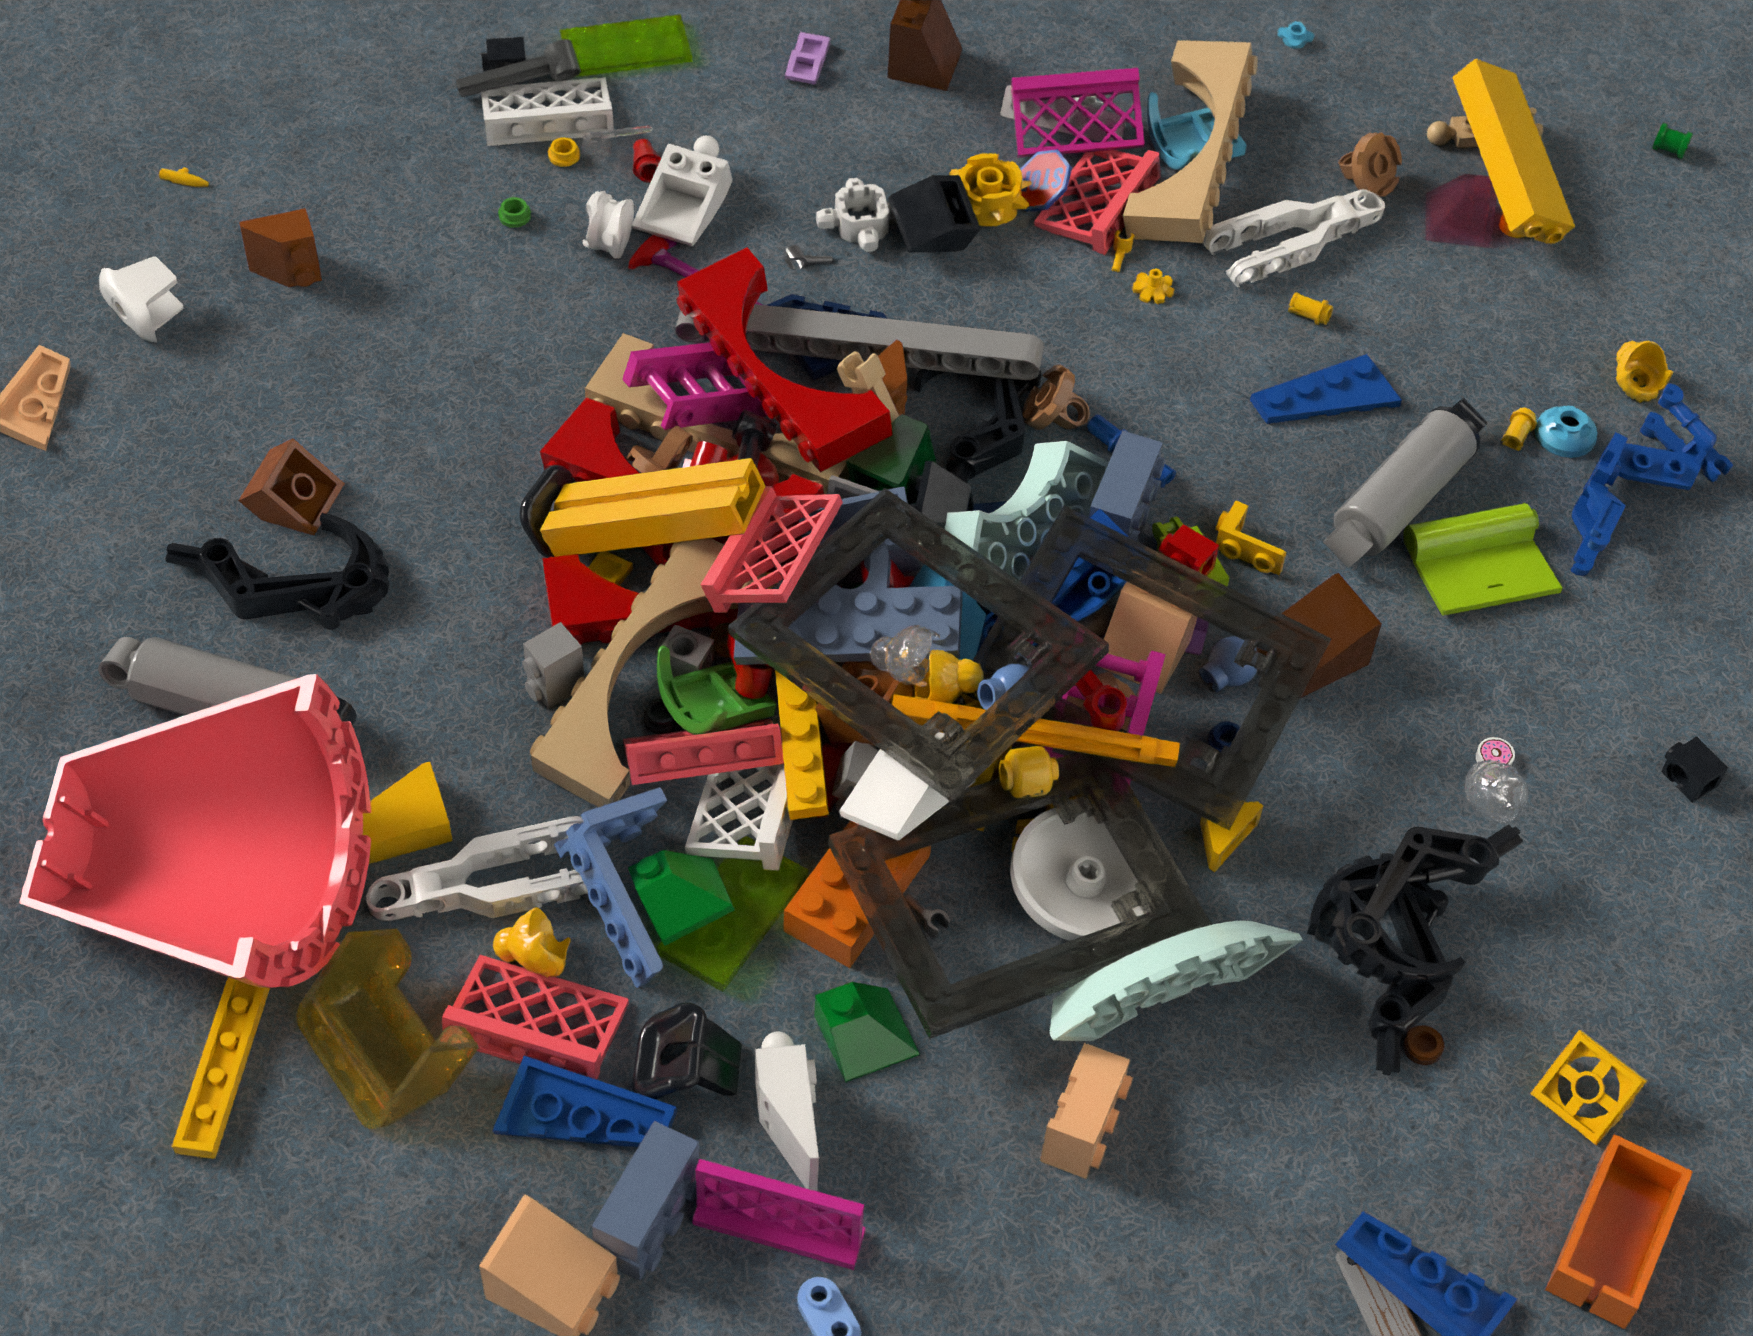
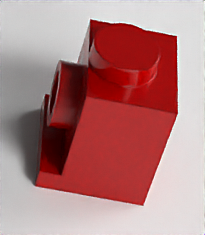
M1183 524L1174 535L1169 533L1164 538L1159 547V552L1164 554L1163 564L1174 573L1190 580L1189 587L1195 590L1214 569L1219 545Z

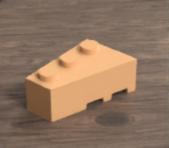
M1086 1043L1083 1044L1069 1076L1067 1088L1064 1093L1062 1092L1057 1105L1059 1107L1054 1119L1050 1118L1047 1125L1040 1162L1087 1179L1091 1167L1099 1169L1107 1145L1101 1144V1140L1105 1132L1113 1134L1120 1111L1114 1109L1118 1098L1126 1100L1133 1081V1077L1127 1075L1130 1059Z

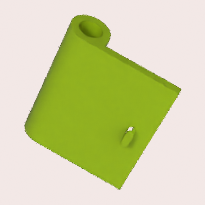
M1526 503L1407 525L1404 529L1405 546L1442 616L1562 592V586L1533 540L1535 529L1539 527V518L1535 509H1531Z

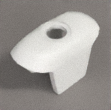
M157 257L145 259L119 270L109 268L101 270L99 288L103 298L124 323L144 340L157 343L155 331L184 308L183 304L169 291L177 284L176 276Z

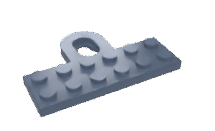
M843 528L829 535L817 550L813 591H792L786 603H739L734 660L736 665L916 660L918 657L929 659L931 650H943L954 655L956 658H960L961 586L889 588L891 559L884 539L878 533L868 528ZM853 556L862 558L865 569L869 572L864 584L854 589H843L837 586L835 580L840 571L843 570L844 562Z

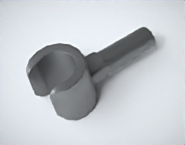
M797 245L789 246L786 249L789 257L784 258L788 267L794 270L796 268L791 259L796 260L800 268L811 264L832 263V256L804 255Z
M908 894L905 896L903 901L925 922L924 929L927 934L933 937L938 935L939 930L931 923L932 920H938L946 929L948 928L950 919L945 911L935 909L930 912L912 895Z

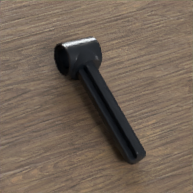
M744 409L732 432V438L736 440L740 448L737 460L752 458L757 468L760 453L765 452L774 437L777 423Z

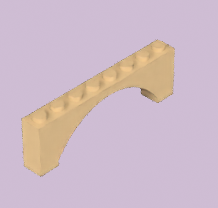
M1177 41L1171 61L1175 85H1183L1195 93L1207 105L1215 118L1214 127L1203 149L1181 171L1154 187L1139 193L1129 194L1123 214L1127 238H1130L1131 233H1133L1134 239L1203 243L1206 230H1211L1213 207H1217L1219 204V186L1224 184L1226 180V162H1230L1232 159V141L1238 138V120L1243 118L1245 114V96H1250L1251 75H1255L1257 72L1258 60L1257 56L1252 55L1251 42Z
M623 333L585 387V398L587 397L614 407L618 421L625 427L650 432L656 439L663 441L671 431V429L664 430L661 426L667 409L666 403L650 385L629 388L622 380L631 351L654 349V345ZM713 424L682 427V429L693 436L692 444L688 449L690 452L695 451L697 442L704 441L725 448L728 451L727 459L739 453L740 448L736 440L732 438L733 430ZM783 433L774 434L767 450L761 452L776 466L779 483L788 480L792 474L822 484L824 495H827L829 479L832 475L848 480L850 477L846 463L848 459L820 473L812 462L807 463L802 458L798 445L794 440L788 441Z
M712 538L674 542L670 551L671 557L665 566L660 564L655 569L650 581L651 586L646 593L640 592L636 596L631 606L632 613L626 621L620 620L615 626L611 635V643L606 650L601 648L596 653L591 664L592 670L586 678L580 677L571 692V700L566 707L560 706L556 710L550 723L552 727L545 736L540 735L533 743L530 755L534 772L597 807L620 800L630 786V770L620 763L613 746L608 724V709L617 677L628 659L651 636L682 619L713 611L701 587V583L722 550L723 544ZM767 571L757 576V579L759 580L766 576ZM751 579L750 581L744 583V585L742 586V588H744V587L748 586L749 584L753 583L752 579ZM732 603L729 609H738L739 603Z

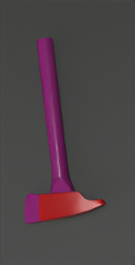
M656 235L650 236L636 250L628 265V269L634 270L638 266L656 264L666 267L683 277L699 271L667 252L668 249L677 244L676 241Z

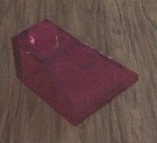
M1463 174L1427 192L1425 240L1490 248L1497 195L1490 177Z

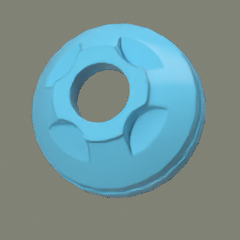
M1557 406L1547 409L1540 415L1535 427V436L1537 441L1547 451L1561 457L1574 458L1586 455L1593 449L1597 440V428L1593 420L1586 413L1574 406ZM1564 416L1573 417L1579 422V425L1574 427L1568 426L1562 422L1561 418Z

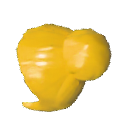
M1629 341L1624 343L1617 352L1616 380L1626 395L1639 403L1643 401L1649 402L1657 398L1659 390L1664 389L1673 374L1672 370H1668L1664 350L1655 342L1642 341L1638 343Z
M931 650L929 659L921 657L916 659V662L921 667L914 681L913 695L916 698L953 703L961 692L973 693L978 690L979 683L984 679L981 665L970 659L959 660L954 655L943 650Z
M535 907L521 916L513 927L500 930L494 937L493 949L502 961L509 963L516 960L529 972L541 974L545 977L560 976L564 972L567 949L571 938L567 937L565 940L558 942L554 936L551 922L541 909Z

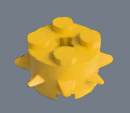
M982 153L967 159V164L962 169L951 170L949 175H960L979 226H999L1008 223L1017 216L1019 209H1027L1029 207V203L1021 195V189L1032 185V182L1022 180V172L1014 161L1006 162L999 160V155L995 153Z

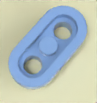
M813 1277L801 1285L797 1296L798 1308L814 1336H834L832 1331L836 1328L846 1330V1336H861L860 1325L834 1282L824 1277ZM820 1292L827 1298L817 1302L811 1296L814 1293Z

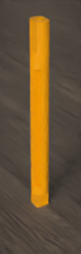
M898 694L893 695L889 721L1146 764L1175 767L1179 756L1180 743L1023 715H1010L999 711Z

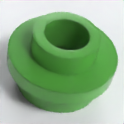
M512 197L502 202L498 210V217L500 222L507 227H521L530 221L531 210L523 199Z

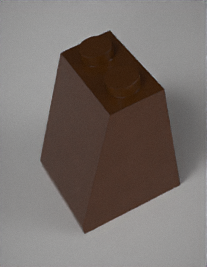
M941 0L899 1L890 23L887 78L944 91L948 90L963 49Z
M1336 573L1261 629L1257 653L1264 664H1271L1278 673V679L1282 687L1287 691L1292 690L1297 698L1300 699L1369 665L1382 623L1343 577Z

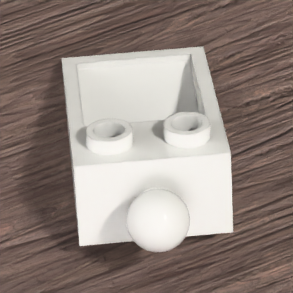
M708 135L699 137L694 143V151L668 143L632 223L633 229L692 247L712 221L733 181L728 161L716 158L719 153V144L715 138Z
M907 724L884 742L841 807V817L899 841L975 782L970 735L945 730L942 733L925 726Z
M772 1032L764 1038L762 1049H755V1086L759 1122L805 1188L817 1191L819 1155L812 1103H816L815 1084L817 1081L814 1059L807 1060L805 1044L794 1045L792 1039L786 1033Z

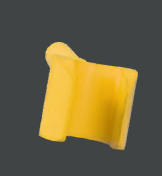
M1120 230L1115 232L1113 248L1116 253L1111 271L1120 272L1125 253L1132 250L1133 233H1131L1129 239H1123L1119 237Z

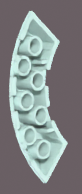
M1069 441L1035 444L1033 456L1024 480L1014 495L1003 506L989 514L980 510L947 513L941 548L960 579L969 584L988 588L1019 586L1088 520L1090 506L1109 461Z
M1231 921L1197 928L1162 940L1104 967L1054 998L1050 1035L1053 1041H1094L1138 1016L1135 1009L1138 1006L1147 1008L1159 1002L1163 1004L1190 993L1193 988L1200 987L1208 982L1210 986L1245 980L1301 942L1302 938L1299 933L1253 921Z

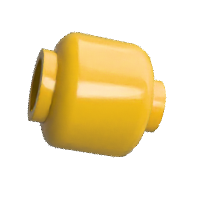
M1042 746L1016 748L1009 750L1005 760L1000 761L999 777L1002 788L1005 791L1009 790L1015 798L1043 796L1050 792L1053 781L1058 780L1059 768L1056 758H1050L1048 752Z

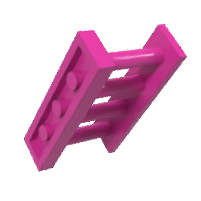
M710 342L631 351L622 380L629 388L650 385L666 403L667 409L661 424L664 430L672 429L675 426L682 428L738 420L744 409L761 417L767 416L758 397L753 398L747 388L734 389L724 378V376L733 375L725 357L723 355L718 356ZM738 376L737 378L745 386L744 380ZM707 378L718 392L706 393L696 379ZM679 382L690 395L677 396L667 383Z
M1079 629L1075 640L1070 638L1068 640L1086 663L1133 676L1134 681L1140 682L1137 695L1130 694L1129 697H1126L1125 716L1130 717L1127 731L1120 729L1119 732L1144 735L1166 654L1151 650L1146 661L1142 659L1139 662L1082 646L1086 631ZM1065 673L1052 721L1093 727L1090 724L1062 716L1068 696L1086 700ZM1042 746L1046 749L1050 758H1056L1059 770L1104 782V787L1110 788L1109 795L1116 801L1123 802L1126 798L1136 764L1135 761L1119 759L1117 767L1110 765L1109 768L1052 752L1053 748Z

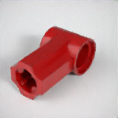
M736 632L731 633L727 639V646L737 674L735 689L744 697L751 699L762 698L767 694L774 664L736 665L734 660Z

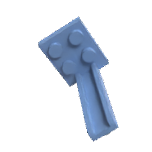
M661 787L583 812L581 817L584 822L571 825L566 831L568 838L557 841L554 844L560 858L571 855V863L580 874L588 890L589 900L597 908L605 924L606 934L614 942L622 958L624 971L631 977L636 988L648 983L662 969L663 964L605 847L611 843L610 841L619 838L621 842H627L636 838L642 833L641 827L657 818L656 812L667 801Z

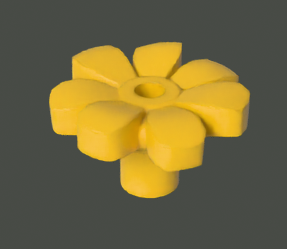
M1151 269L1149 276L1143 272L1139 273L1136 277L1137 282H1134L1132 286L1134 293H1141L1139 299L1145 303L1153 299L1156 304L1164 303L1165 297L1170 298L1174 294V289L1170 287L1172 286L1173 279L1170 276L1162 277V271L1159 269Z

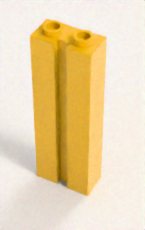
M1475 58L1452 78L1511 233L1524 237H1534L1535 240L1546 244L1557 243L1564 238L1565 234L1575 228V224L1517 75L1514 72Z
M752 458L564 484L554 502V511L549 512L540 532L543 540L548 544L555 557L744 534L765 489V484Z

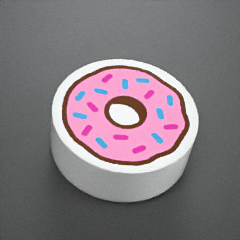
M1497 737L1484 739L1479 744L1476 752L1478 765L1483 770L1492 774L1505 773L1511 768L1515 759V751L1511 744Z

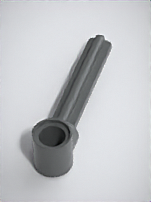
M559 40L546 46L544 56L456 80V85L460 96L467 97L550 74L551 78H554L556 81H565L578 76L581 73V69L572 41Z

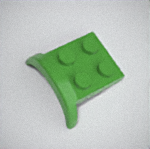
M664 645L659 647L657 680L660 695L670 715L687 732L693 735L719 732L774 716L777 704L767 694L759 699H751L742 696L736 691L735 681L737 674L733 661L673 677L670 664V650Z

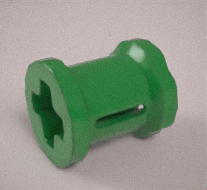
M1662 123L1652 149L1658 150L1660 148L1677 154V158L1682 160L1693 133L1687 132L1684 134L1670 129L1668 124Z

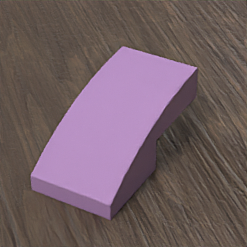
M800 32L796 48L791 52L785 79L816 84L830 47V37Z

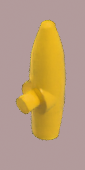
M186 167L178 171L162 168L159 172L160 179L176 184L193 187H208L209 185L208 181L189 174V170Z

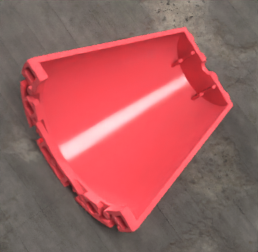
M317 674L306 675L60 757L47 807L43 815V824L48 833L44 840H37L19 903L257 987H290L306 981L318 973L340 948L341 944L335 941L343 926H352L361 902L369 866L371 838L363 835V813H371L368 779L354 728L350 721H341L336 711L339 709L340 701Z

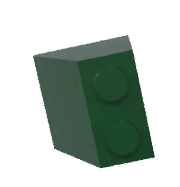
M901 414L891 423L892 436L851 456L846 463L850 480L856 484L877 491L904 486L910 508L912 503H917L918 496L915 494L917 475L923 474L925 461L936 463L928 425L920 420H915Z

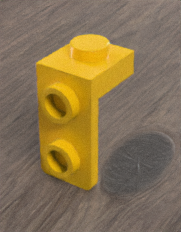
M1235 500L1229 513L1223 511L1218 519L1215 528L1218 531L1216 544L1219 545L1218 550L1229 559L1238 558L1253 564L1260 572H1272L1280 575L1286 558V551L1240 532L1244 526L1249 505Z

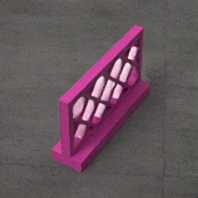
M1139 68L1012 78L1011 99L1013 100L1018 158L1032 157L1036 152L1057 149L1062 154L1144 148L1139 93ZM1132 93L1133 105L1126 113L1112 102L1118 94ZM1089 96H1096L1104 103L1095 115L1081 105ZM1080 97L1078 101L1073 98ZM1056 99H1065L1073 106L1063 118L1050 108V105ZM1041 100H1048V102L1045 104ZM1033 101L1041 110L1030 120L1021 113L1020 102ZM1107 107L1121 117L1112 129L1098 119ZM1076 109L1090 120L1080 132L1067 122ZM1133 111H1134V119H1132V118L1129 116ZM1044 112L1059 122L1049 134L1035 124ZM1022 121L1027 125V126L1023 129V131H1022ZM1126 121L1135 128L1136 139L1123 140L1115 132ZM1093 123L1107 133L1101 142L1092 143L1084 136ZM1062 126L1076 136L1069 145H1060L1052 138ZM1030 129H1033L1044 138L1038 147L1024 148L1023 137ZM1079 140H1081V141L1083 142V144H1076V143H1077ZM1047 143H1050L1052 145L1044 147Z
M699 1159L696 1167L697 1208L692 1219L693 1225L854 1270L866 1227H863L864 1204Z

